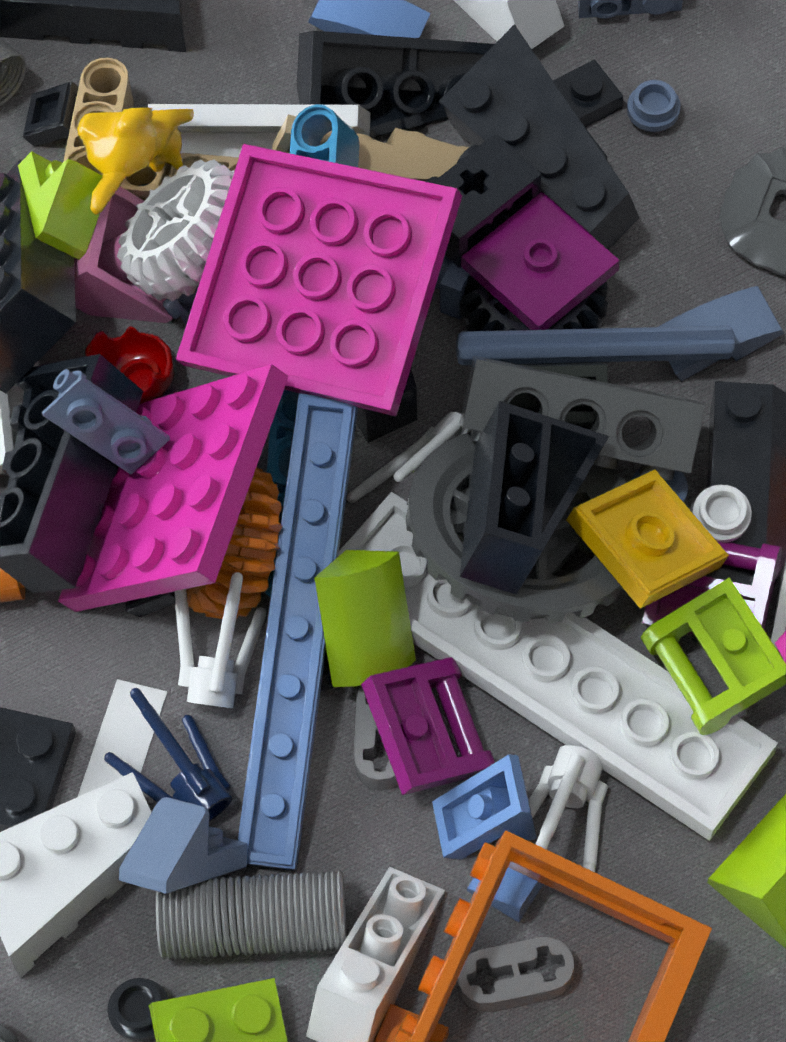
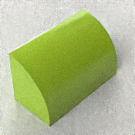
M345 550L314 577L333 687L360 686L371 675L406 668L416 660L399 552Z

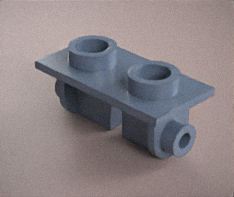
M65 369L56 377L53 388L59 392L58 397L42 411L44 417L129 474L136 471L170 440V436L154 426L148 417L138 415L86 379V375L79 370L72 373Z

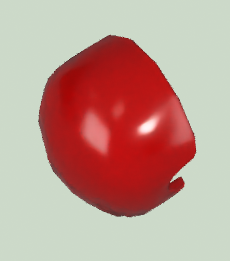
M132 326L128 327L123 335L116 338H110L104 331H100L85 349V357L101 354L144 391L139 404L162 396L170 386L175 375L170 347L159 336L139 332Z

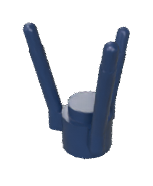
M133 688L130 691L131 698L181 770L170 783L175 793L171 797L112 752L105 754V762L122 776L133 772L141 791L157 803L162 798L169 797L206 807L209 812L210 822L231 803L232 797L228 793L231 785L219 771L193 717L188 714L183 716L182 723L202 767L199 763L193 764L142 691L139 688Z

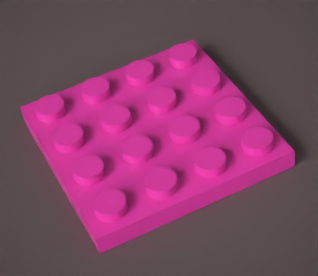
M243 144L176 360L183 366L229 377L272 364L289 376L284 390L316 395L351 404L359 408L397 416L460 206L461 193L457 188Z
M270 364L139 404L136 413L140 416L148 417L154 426L170 436V440L132 474L118 467L102 509L101 520L96 527L86 555L84 569L78 578L76 587L63 589L58 602L74 612L215 583L289 376Z

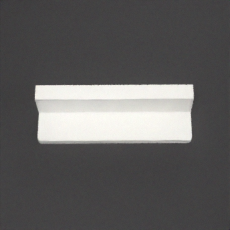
M148 104V108H152V111L193 109V119L178 126L182 136V149L180 153L239 157L243 144L272 150L273 142L287 115L297 117L306 107L312 106L279 104ZM325 105L351 126L356 133L365 134L370 137V112L360 105Z

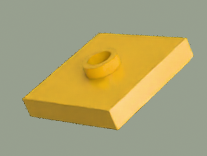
M656 470L650 471L574 507L566 519L640 609L719 569L729 556Z

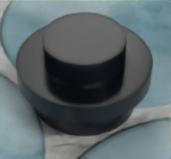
M134 978L123 982L114 990L108 1002V1018L113 1029L120 1036L131 1041H145L155 1037L149 1005L152 1002L167 1000L168 996L158 983L150 979Z

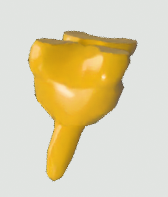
M152 108L123 109L122 112L88 113L81 118L77 127L78 136L85 145L88 161L102 173V179L92 192L90 205L92 213L95 215L101 213L123 183L124 178L147 167L148 164L154 172H161L165 163L170 164L176 170L183 166L180 154L182 136L178 126L193 119V109L152 111Z

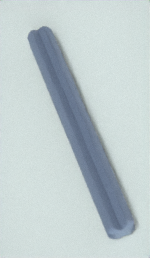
M729 326L465 331L459 333L456 339V357L461 365H471L473 356L513 364L729 359L735 351V335L733 328Z

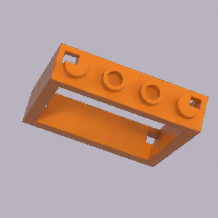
M505 830L495 846L486 842L483 844L470 872V876L480 880L470 902L461 898L458 899L444 930V933L454 937L444 959L433 955L419 984L418 990L428 994L417 1018L407 1013L394 1039V1042L430 1041L508 867L669 943L628 1042H665L712 928Z

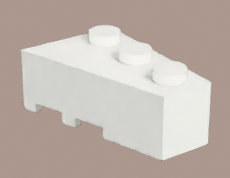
M133 772L0 832V937L20 978L35 966L34 961L61 936L65 939L79 926L78 921L102 899L106 897L108 900L126 884V882L119 881V868L152 813Z

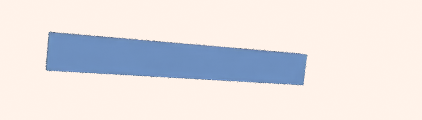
M299 394L281 520L282 529L280 530L278 542L280 549L277 550L238 833V841L247 843V865L297 871L326 653L314 577L339 555L358 407L316 395Z

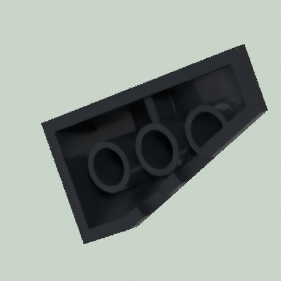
M326 31L299 33L297 68L299 104L360 105L370 112V137L372 139L392 133L395 128L409 129L446 118L447 115L439 100L494 44Z
M715 381L709 418L707 488L714 485L732 486L740 490L750 503L752 511L750 524L741 537L730 543L761 548L763 543L782 547L781 562L774 582V591L786 559V392L773 384ZM722 565L719 569L705 576L721 580L730 578L732 582L752 586L755 571Z

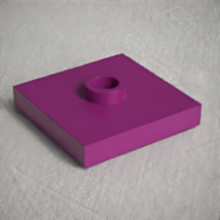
M543 192L461 256V267L530 330L549 329L617 273L620 263L617 257Z

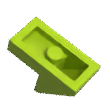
M31 151L18 165L35 238L80 260L87 252L100 213L97 215L92 213L90 205L92 192L102 179V175L74 160L68 159L63 163L57 160L51 162Z

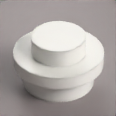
M714 485L702 491L696 498L692 511L717 542H731L741 537L746 532L752 515L747 497L740 490L728 485Z

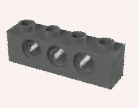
M473 356L459 422L462 428L471 429V440L478 441L499 401L509 404L514 396L520 393H530L535 395L538 400L539 414L564 422L566 414L572 407L580 404L591 406L595 414V421L590 430L610 436L593 465L617 469L618 460L620 459L640 463V474L644 475L656 470L666 480H673L675 471L691 474L705 410L704 404L696 400ZM634 416L646 417L651 426L649 438L639 446L626 445L622 439V428L626 421Z

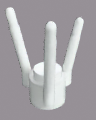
M449 412L435 427H430L417 442L352 490L346 497L349 503L357 502L392 475L396 482H402L411 473H414L426 457L448 440L471 432V429L461 427L459 423L461 414Z
M239 572L234 573L231 577L216 657L199 656L198 667H194L186 589L175 591V610L181 663L178 685L189 687L187 702L233 708L235 694H242L245 673L267 612L262 607L256 609L234 665V661L229 660L243 582V575Z
M564 745L560 747L553 766H545L540 782L529 798L532 818L548 794L553 799L536 845L547 850L565 806L581 808L585 801H587L589 804L583 867L595 872L602 803L608 785L599 780L603 766L594 752L580 746Z

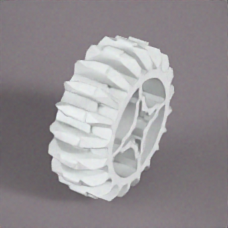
M200 159L194 162L190 168L185 165L180 167L173 177L165 176L162 184L155 190H150L148 198L143 203L136 205L137 212L134 217L126 221L125 226L128 230L120 236L118 241L121 247L117 254V258L122 262L120 268L136 287L142 289L147 295L151 294L158 301L165 298L174 301L182 294L190 296L195 292L202 277L234 170L230 171L224 164H219L215 159L208 162Z

